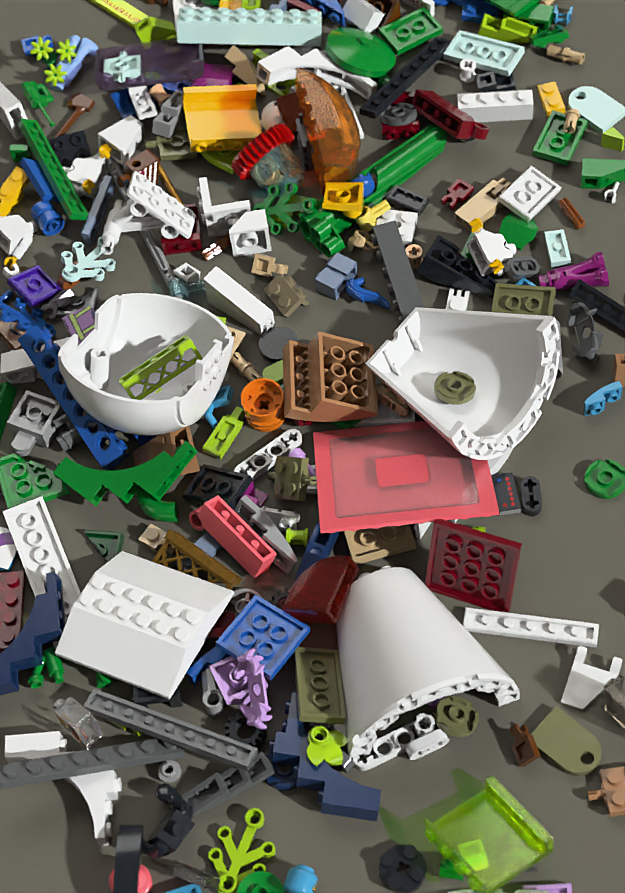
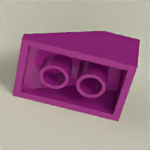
M204 63L194 76L191 87L235 85L237 75L232 71L236 66Z

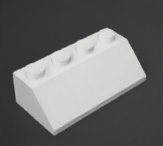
M531 89L456 94L457 108L474 118L476 122L533 119V96Z

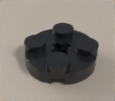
M396 845L382 854L379 864V875L386 888L396 893H413L421 887L427 874V865L424 856L413 845ZM400 864L409 866L407 874L403 875L402 872L396 871Z

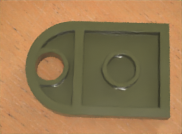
M557 706L530 734L533 735L539 752L567 774L573 776L588 775L600 763L602 752L597 738ZM583 755H589L594 761L592 764L586 765L581 762L580 758Z

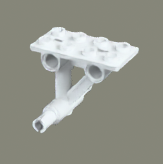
M135 171L132 174L127 191V196L130 197L127 204L124 202L122 206L123 200L115 201L114 208L108 214L102 234L103 244L101 252L103 253L105 250V255L112 254L114 245L118 243L121 232L161 228V234L167 239H174L179 234L189 239L196 215L191 209L179 203L176 198L171 197L159 186L150 182L144 175ZM147 213L150 214L151 216H153V217H144V218H134V219H132L134 216H136V217H143V216L146 215Z

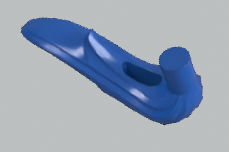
M363 277L357 279L350 278L345 283V291L350 297L361 303H364V301L390 309V303L379 292H373L360 287L365 284Z

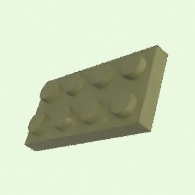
M298 647L293 653L299 721L344 725L346 712L339 651Z

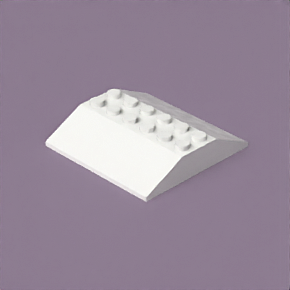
M122 551L94 573L72 606L55 654L170 700L232 598L234 591Z

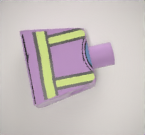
M90 305L62 318L71 337L73 334L78 335L79 343L94 330L96 311Z

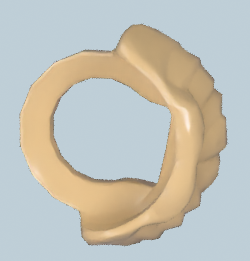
M355 230L354 235L348 239V250L350 252L354 246L370 252L377 250V247L373 246V243L369 241V233L367 231Z

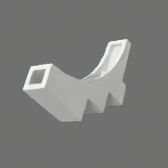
M287 46L258 61L255 76L267 86L289 79H315L318 77L323 79L328 77L330 82L344 86L367 100L375 94L378 86L369 77L360 76L345 70L318 49L300 56L291 47Z
M60 731L5 736V759L8 763L78 752H67V740L62 737ZM114 770L63 778L72 784L88 803L94 821L95 839L99 846L109 845V837H112L113 833L112 823H109V815L113 811L111 800H118V792L122 790L121 778L117 777Z

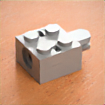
M26 390L7 421L11 434L15 436L11 445L17 455L27 456L35 444L48 448L60 426L56 428L52 421L65 414L58 401Z

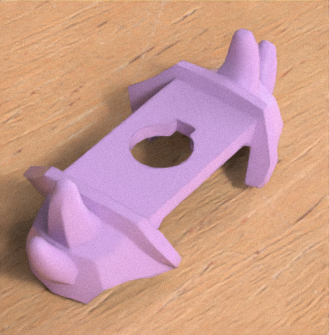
M253 648L237 658L239 663L234 677L237 680L244 674L247 676L251 701L250 707L239 704V709L246 717L248 726L266 729L267 726L263 722L271 720L272 715L266 714L271 710V707L268 706L263 674L264 665L258 663L264 658L260 655L253 656L255 652ZM255 683H258L260 686L259 698L254 690Z

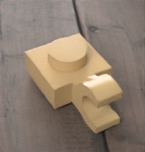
M256 253L251 273L272 277L273 272L284 275V273L287 274L288 266L276 264L275 257Z
M150 524L138 540L140 544L157 553L167 539L165 537L167 532ZM170 545L166 552L172 555L176 549Z

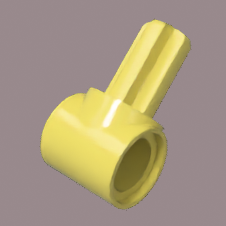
M383 200L371 209L363 206L362 214L354 218L361 231H371L373 226H376V218L390 210V205L386 200Z

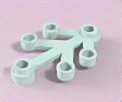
M102 236L98 238L97 248L86 257L84 255V244L81 242L73 243L72 252L76 254L78 260L76 265L72 262L73 254L71 252L64 251L61 253V262L65 263V267L62 270L63 279L75 282L81 277H93L96 281H102L105 271L101 267H104L106 271L115 270L116 262L113 259L95 260L102 254ZM85 268H96L94 270H83Z

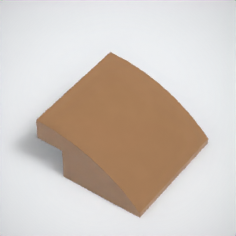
M319 331L309 344L289 340L283 347L285 417L305 421L336 422L376 416L378 414L376 376L366 365V362L374 355V345Z

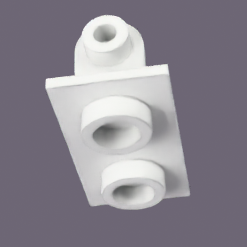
M265 506L260 508L278 530L286 531L287 528L297 530L300 514H297L296 511L282 510L278 512V509Z

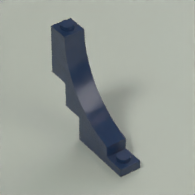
M54 571L46 573L47 582H44L46 593L36 595L34 606L23 629L14 641L0 654V696L19 691L18 671L43 665L42 645L59 641L65 627L63 587L61 578Z

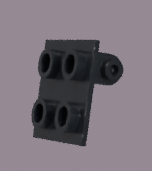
M84 130L48 140L60 164L64 167L71 168L74 160L77 158L92 157Z

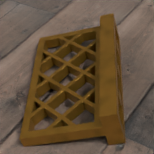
M171 529L165 535L167 537L166 541L152 560V562L163 564L165 567H168L169 562L177 561L179 572L185 574L193 572V576L198 578V571L206 570L209 579L207 582L213 584L222 582L227 585L225 588L232 590L234 585L238 586L242 580L241 577L183 535ZM172 545L176 549V557L167 559L166 551ZM190 558L193 569L183 571L182 559Z

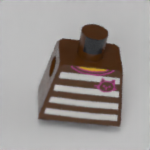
M149 149L144 150L124 163L123 175L117 177V184L121 188L125 186L128 188L132 174L137 171L157 186L160 159Z

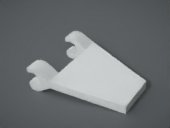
M579 646L561 704L584 710L618 677L622 666L621 658H613L610 671L608 672L583 664L587 655V648Z

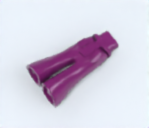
M602 252L594 253L583 262L556 268L550 272L547 271V274L538 276L540 286L556 287V290L560 291L574 288L579 279L592 287H609L608 272Z

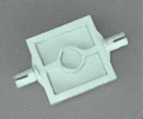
M121 51L119 57L104 59V79L110 81L118 80L122 83V80L125 82L126 78L134 79L141 76L140 55L127 56L125 51H123V54Z

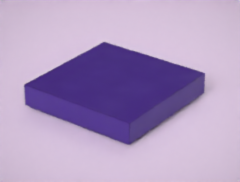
M39 265L14 275L7 280V284L30 308L54 298L62 291Z

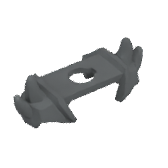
M578 302L569 308L570 313L567 320V327L575 326L580 344V349L576 345H573L572 349L580 357L587 358L592 363H597V360L601 359L597 351L602 346L603 338L602 333L596 332L592 317L597 309L589 310L584 303ZM585 328H590L591 334L589 337L583 338Z

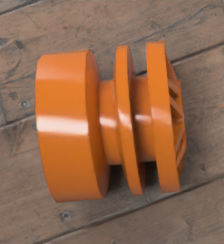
M260 378L249 382L243 388L241 404L245 419L250 427L257 431L269 432L279 428L285 422L284 393L278 383L271 379Z

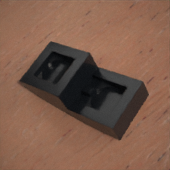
M491 71L475 75L479 91L516 90L513 73L510 76H494V72Z

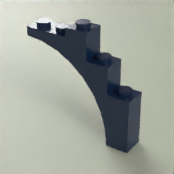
M292 692L291 701L286 700L285 714H289L288 721L283 720L282 731H276L275 740H270L269 753L273 754L272 763L294 765L293 778L297 779L296 788L319 791L317 804H322L321 813L377 822L381 795L380 789L363 786L347 779L332 769L324 760L318 766H314L309 761L306 752L309 746L308 736L303 722L299 721L297 693Z

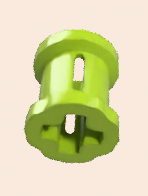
M287 528L286 541L290 546L304 545V547H307L309 543V528H305V530H291V528Z

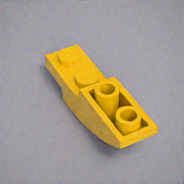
M17 166L0 187V216L6 217L25 196L23 190L30 182L26 172Z

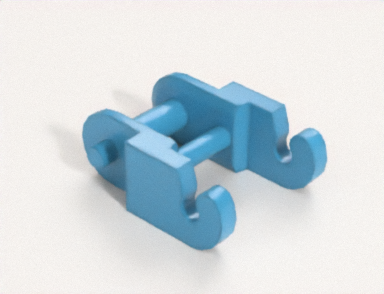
M555 5L553 21H555V24L557 22H564L568 25V22L571 21L573 6H570V11L567 14H560L557 10L558 5Z

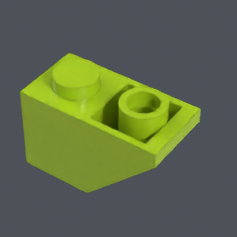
M150 16L134 24L136 33L145 49L155 47L168 36L177 34L173 22Z

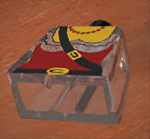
M69 697L66 701L58 699L54 703V713L62 726L87 750L104 735L92 713L74 698Z

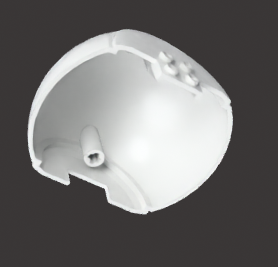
M149 293L115 295L109 298L95 312L94 330L79 345L78 335L73 334L60 348L58 363L65 383L75 400L87 413L104 425L135 435L166 434L194 424L210 407L225 377L232 354L234 337L231 336V332L219 318L208 310L189 301L167 295ZM187 335L203 359H197L194 365L142 400L131 399L118 379L182 336ZM191 348L184 352L182 360L189 361L196 356ZM168 362L165 371H175L178 362ZM152 373L149 376L148 383H157L161 373ZM136 384L130 388L135 397L142 393L144 385Z

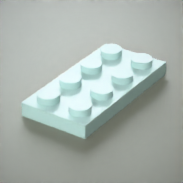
M459 30L443 53L445 60L460 63L464 59H473L476 62V68L510 76L525 53V48Z

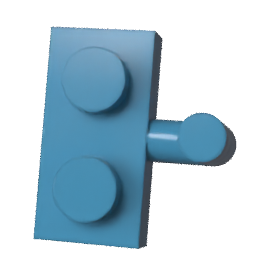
M231 385L219 388L212 404L204 413V417L213 431L218 425L217 420L212 414L213 409L230 405L234 392Z

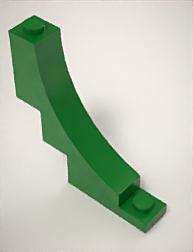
M185 440L183 444L177 447L173 457L163 451L155 458L143 464L115 471L91 469L65 457L64 460L57 464L53 474L95 506L99 504L109 490L127 504L140 488L159 501L198 451Z

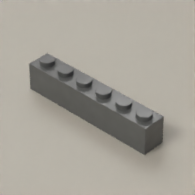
M394 220L373 226L374 234L371 235L373 246L378 248V251H376L378 262L383 263L384 267H381L384 279L388 278L387 289L389 295L393 294L395 300H392L394 311L399 312L400 316L397 319L400 326L416 307H425L401 235Z

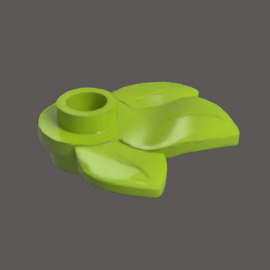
M323 726L312 728L307 737L309 746L306 752L309 761L314 766L320 765L323 760L330 765H341L343 754L340 747L348 743L347 737L339 731H328Z

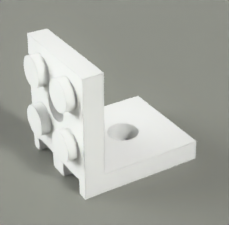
M199 178L200 186L196 187L198 198H201L199 199V207L203 225H207L209 238L226 235L245 212L251 211L249 200L212 206L207 178Z

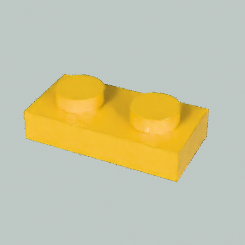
M550 82L537 85V92L547 117L551 115L552 111L565 113V106L556 83Z

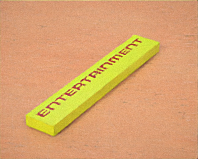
M90 0L134 29L135 23L149 17L123 0Z

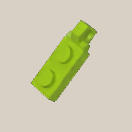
M236 406L231 415L227 414L222 417L204 444L203 452L220 460L223 458L244 424L242 419L245 415L242 408Z

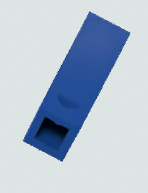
M303 0V3L318 9L321 15L329 18L334 23L345 26L344 11L337 0Z

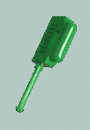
M36 81L22 82L21 89L24 92V96L30 101L31 107L40 109L49 122L50 127H54L55 123L52 122L43 108L47 107V104L52 103L54 100L45 84H37Z

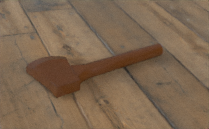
M80 92L73 94L68 99L67 105L68 108L75 109V111L53 138L65 135L84 112H89L95 105L94 100Z

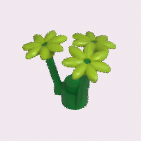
M39 37L38 43L31 42L34 49L30 53L37 54V60L41 59L47 65L49 70L44 71L48 75L45 82L52 81L55 87L57 80L64 83V79L61 76L67 74L66 71H61V64L55 68L54 64L57 62V57L60 56V61L66 58L68 63H71V57H77V54L73 52L76 45L70 46L69 39L65 41V45L59 41L60 49H56V53H54L53 48L47 47L50 44V40L43 43L42 38Z

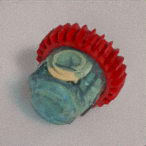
M283 123L275 124L259 134L251 142H248L249 144L243 147V150L235 156L231 165L240 179H253L266 196L269 194L268 188L270 185L280 186L281 194L278 196L279 199L285 192L284 187L286 183L292 182L299 187L305 180L303 176L304 169L300 165L301 161L291 150L295 136Z

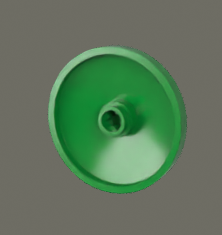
M355 28L335 29L329 33L325 43L327 54L336 64L360 76L377 78L382 77L384 74L388 75L393 70L396 62L393 50L383 40L363 30Z

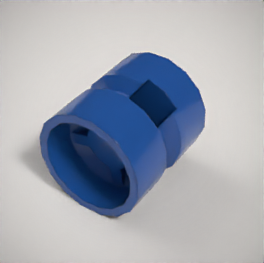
M40 201L31 209V217L45 235H55L64 227V219L50 201Z

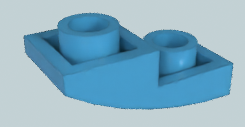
M620 381L606 385L588 397L584 402V416L599 414L601 411H604L605 403H612L621 399L622 385Z

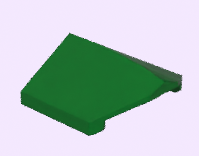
M509 213L503 219L498 234L504 236L507 244L513 243L516 246V250L521 251L525 245L535 238L538 227L533 219L526 222L518 215Z

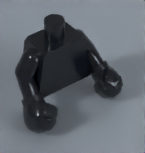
M167 783L159 785L156 788L155 795L164 804L169 803L172 807L146 841L143 839V849L141 850V855L145 854L156 859L175 852L195 825L191 821L194 815L193 807L183 800L173 785Z

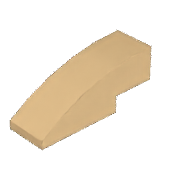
M233 45L225 55L228 60L236 65L232 72L248 85L256 84L257 92L265 96L264 83L255 76V65L241 50Z

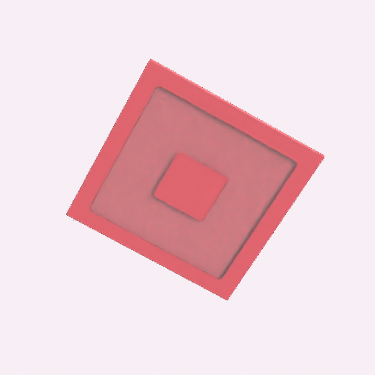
M426 421L313 432L321 533L434 522L435 519L447 521L499 515L488 460H477L461 454Z

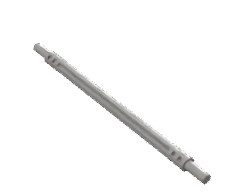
M111 157L105 159L107 168L127 204L130 198L127 196L128 188L126 186L121 188L116 180L123 173L117 161H114ZM139 230L167 287L171 288L176 298L182 299L183 295L177 285L178 281L152 230Z

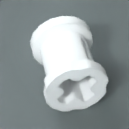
M473 59L462 60L460 62V69L462 70L460 80L464 83H472L476 79V73L474 72L476 62Z

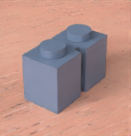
M336 253L333 258L328 260L326 267L316 275V290L336 301L345 290V286L341 283L345 284L350 278L353 279L358 274L357 262Z

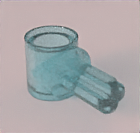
M174 278L168 282L170 296L175 297L174 295L182 294V299L186 301L189 298V294L206 291L203 280L186 284V281L183 279Z

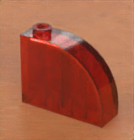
M332 556L314 563L294 582L282 607L283 611L301 622L336 624L349 595L351 585L358 574L359 567L350 556Z

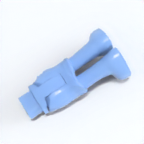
M77 35L69 37L70 46L76 45L73 52H77V57H74L71 63H68L65 58L57 64V66L61 64V71H66L67 74L61 76L64 79V83L57 80V85L54 87L51 82L50 87L52 89L62 91L64 87H68L82 67L81 63L85 56L94 57L97 54L98 47L95 43L87 38L81 40Z

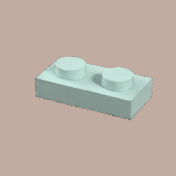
M564 229L544 232L551 267L571 265Z

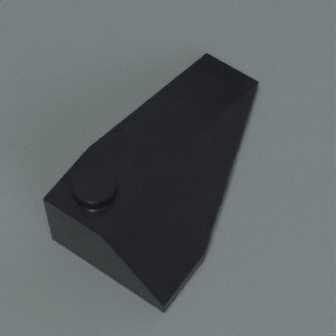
M438 235L416 272L433 282L493 298L495 285L498 282L489 274L481 276L479 269L472 264L473 260L469 256L465 258L459 253L460 248Z

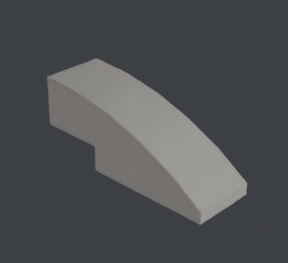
M176 90L161 105L160 114L153 120L152 133L170 138L184 117L182 91Z

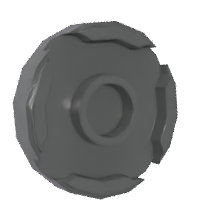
M396 103L393 107L390 105L380 115V119L386 125L402 126L415 121L417 110L411 104Z

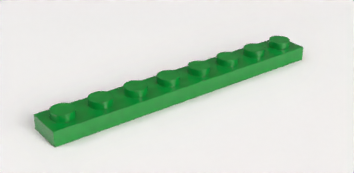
M20 118L18 125L68 218L72 220H86L89 214L37 120Z

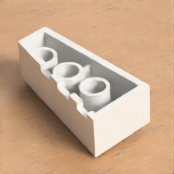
M71 337L53 342L62 347ZM45 344L41 347V352L44 351ZM24 349L12 350L1 354L0 374L9 383L35 382V378L43 379ZM55 360L52 362L51 368L55 366Z

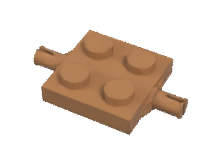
M625 766L600 770L601 789L587 791L588 800L603 799L607 806L609 817L625 815Z

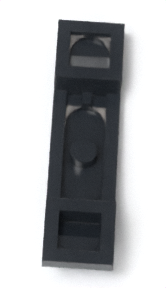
M143 825L119 826L113 893H138Z

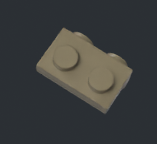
M279 273L263 290L281 313L289 317L300 304L307 306L309 302L305 298L307 295L300 288L297 289L295 286L296 281L291 276L287 275L286 277Z

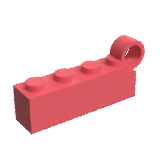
M219 495L205 502L203 506L189 514V521L192 527L198 531L206 529L253 578L269 569L277 553Z

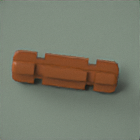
M566 197L560 199L559 207L564 210L563 212L573 223L574 227L578 230L583 228L585 220L580 216L575 207L570 204L569 199Z
M229 233L224 235L223 239L220 238L211 244L209 249L205 248L201 251V255L206 261L211 259L213 254L215 256L226 249L227 245H231Z

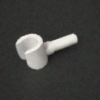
M616 181L613 188L605 192V201L608 197H613L612 203L616 202V190L620 184Z

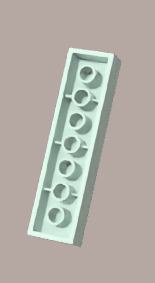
M183 7L179 8L177 42L321 46L322 16L321 12L317 10L300 11L298 9H291L290 11H282L281 9H273L269 11L261 8L246 10L245 8L229 10L225 7L219 9Z

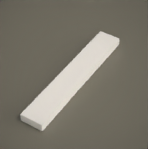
M465 607L463 620L464 628L470 632L597 647L599 624Z

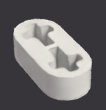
M437 729L410 742L405 747L409 758L415 760L443 747L449 742V738L445 732Z

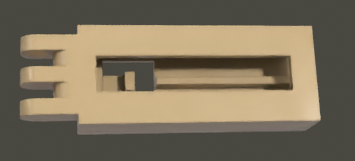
M504 177L498 182L493 179L454 213V221L472 232V226L469 222L478 217L483 224L499 211L504 205L498 201V198L512 183L510 181L507 182V179Z

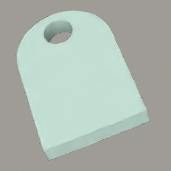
M584 86L577 88L569 96V109H577L580 118L588 120V125L601 134L625 116V107L595 87ZM581 96V97H584V99H581V100H580V99H577L576 97Z

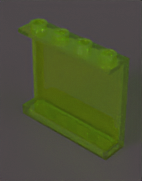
M491 775L485 779L486 789L434 823H431L428 818L424 819V834L430 843L434 842L438 846L441 855L445 859L449 858L456 872L460 876L464 875L468 879L472 890L479 893L495 892L554 851L553 837Z

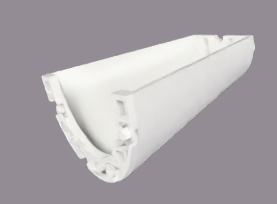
M416 307L394 331V339L392 341L386 340L366 362L367 367L456 450L473 459L488 460L503 455L502 451L507 447L514 448L530 432L541 416L542 412L539 408L543 400L548 401L558 370L560 350L556 349V341L559 339L558 326L555 317ZM453 371L466 373L473 378L476 385L473 399L460 405L443 402L434 392V384L437 377L445 372H448V374L453 373Z
M384 566L378 571L363 573L358 577V580L354 581L337 595L335 617L346 712L347 752L350 758L370 752L377 738L375 733L377 729L383 730L399 718L398 714L413 710L433 700L474 688L477 691L494 692L498 706L520 699L519 689L511 677L410 569Z

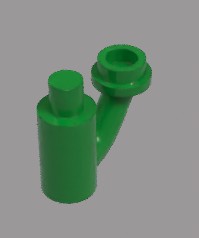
M55 647L44 650L42 655L43 665L34 667L32 676L27 680L28 685L32 689L43 686L44 677L40 674L45 665L47 666L49 676L54 678L56 684L64 681L62 675L65 671L61 658L55 654Z

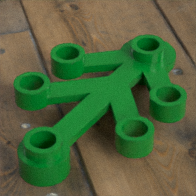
M288 182L285 184V192L276 205L272 207L269 206L275 197L281 194V188L278 185H270L268 188L269 194L263 203L255 204L252 211L265 209L267 224L275 235H281L284 227L282 224L276 223L270 215L276 214L287 225L289 232L297 233L300 230L299 222L294 221L286 213L302 210L306 213H315L319 210V201L310 197L301 203L286 205L291 196L298 190L295 183Z

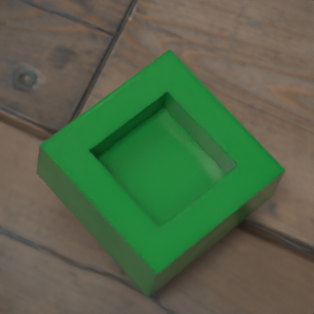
M10 145L9 151L13 162H20L22 158L32 159L29 145Z

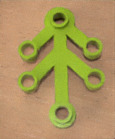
M252 808L245 814L247 827L238 849L234 845L232 832L229 827L223 826L217 832L218 838L224 843L232 862L229 871H227L222 861L223 853L219 848H212L208 853L211 863L215 865L219 874L216 882V888L219 893H237L240 882L247 875L255 872L258 868H262L267 872L266 867L261 863L255 864L252 870L238 875L240 868L262 857L271 858L275 855L276 849L272 842H264L261 847L247 853L256 829L261 828L264 824V815L257 808ZM255 817L259 818V822H258V823H256V824L251 823V820H252L253 818H255ZM227 831L229 835L225 838L221 837V833ZM266 847H272V851L270 853H265L264 849ZM214 853H219L220 857L218 859H213L212 855ZM228 882L233 884L232 888L230 889L224 888L225 884Z

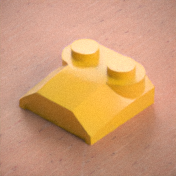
M364 182L325 183L323 209L343 212L349 218H357L362 214Z

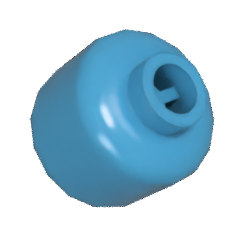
M301 864L290 868L283 885L284 891L286 893H314L318 878L314 874L315 870Z

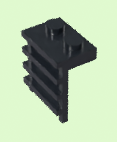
M298 113L299 118L295 119L296 130L305 171L331 167L324 138L310 141L304 125L303 114Z

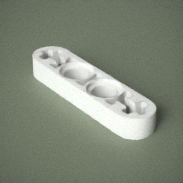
M296 429L287 430L240 463L234 472L247 473L254 481L276 465L277 456H288L293 449L301 447L303 442L300 431ZM289 438H296L297 441L294 442L293 440H289ZM278 447L282 449V452L275 455L271 453V450ZM258 459L266 461L263 466L255 465V461Z

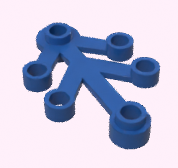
M0 296V310L3 309L0 313V320L18 323L16 328L22 332H27L35 325L42 328L46 327L52 334L51 339L55 337L56 331L54 327L44 321L42 318L44 311H41L40 308L34 307L31 314H29L25 308L26 303L24 300L16 298L13 305L18 309L17 311L3 303V298Z

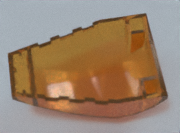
M297 68L295 72V89L300 109L304 108L306 115L303 121L304 125L309 128L310 136L308 137L310 145L312 144L314 150L311 157L321 195H325V183L349 182L355 173L361 146L359 128L346 100L330 83L310 71Z

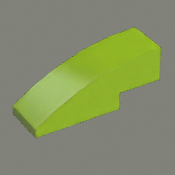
M484 14L477 35L508 43H530L529 36L536 34L537 27L506 15L501 20Z

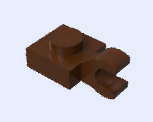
M516 723L510 727V732L515 740V743L511 745L518 766L525 767L541 755L533 735H528L529 730L525 724L519 727Z

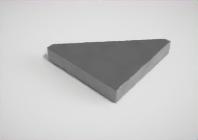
M95 287L94 291L86 296L76 299L63 311H58V318H63L88 305L96 310L100 293L99 287Z

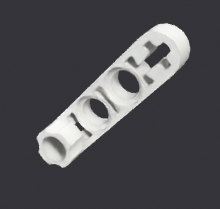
M421 713L416 716V721L375 740L372 749L376 759L371 755V751L361 754L365 758L368 757L367 763L359 761L360 755L355 756L353 761L356 769L367 771L406 752L405 747L408 744L399 743L398 737L402 734H407L411 737L410 742L416 740L413 729L417 733V739L435 731L434 718L431 715ZM381 744H387L390 747V751L387 754H380L377 748Z

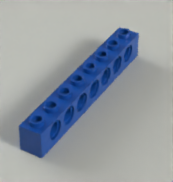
M33 326L17 339L101 467L111 471L129 457L126 451V444L117 438L115 429L104 425L89 413L83 417L84 409L75 399L72 400V394L66 383L62 384L63 376L58 363V353L61 347L52 341V334L46 327ZM45 344V349L41 352V347ZM55 360V366L51 368V364ZM98 424V430L94 433V426ZM109 440V446L105 449L104 444Z

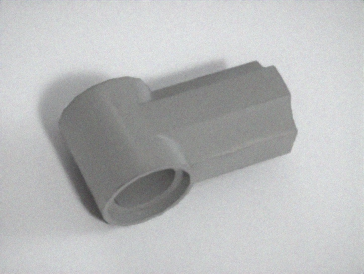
M206 669L204 672H201L203 703L209 716L218 717L225 711L224 698L210 669ZM218 701L217 704L210 705L211 702Z

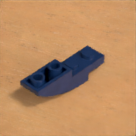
M320 522L316 524L299 566L293 588L314 594L340 531L321 533Z

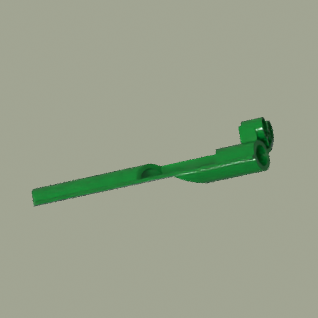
M431 124L360 172L359 174L367 176V172L370 175L373 173L376 175L375 192L364 199L363 206L371 209L389 195L395 185L401 186L438 156L446 145L447 131L438 125ZM357 174L347 182H351L353 179L357 178L359 174ZM324 198L319 200L320 207L317 212L306 213L303 211L299 214V224L305 240L308 242L312 241L313 245L326 257L331 258L346 247L339 235L356 221L354 218L345 216L343 212L323 209L322 203Z

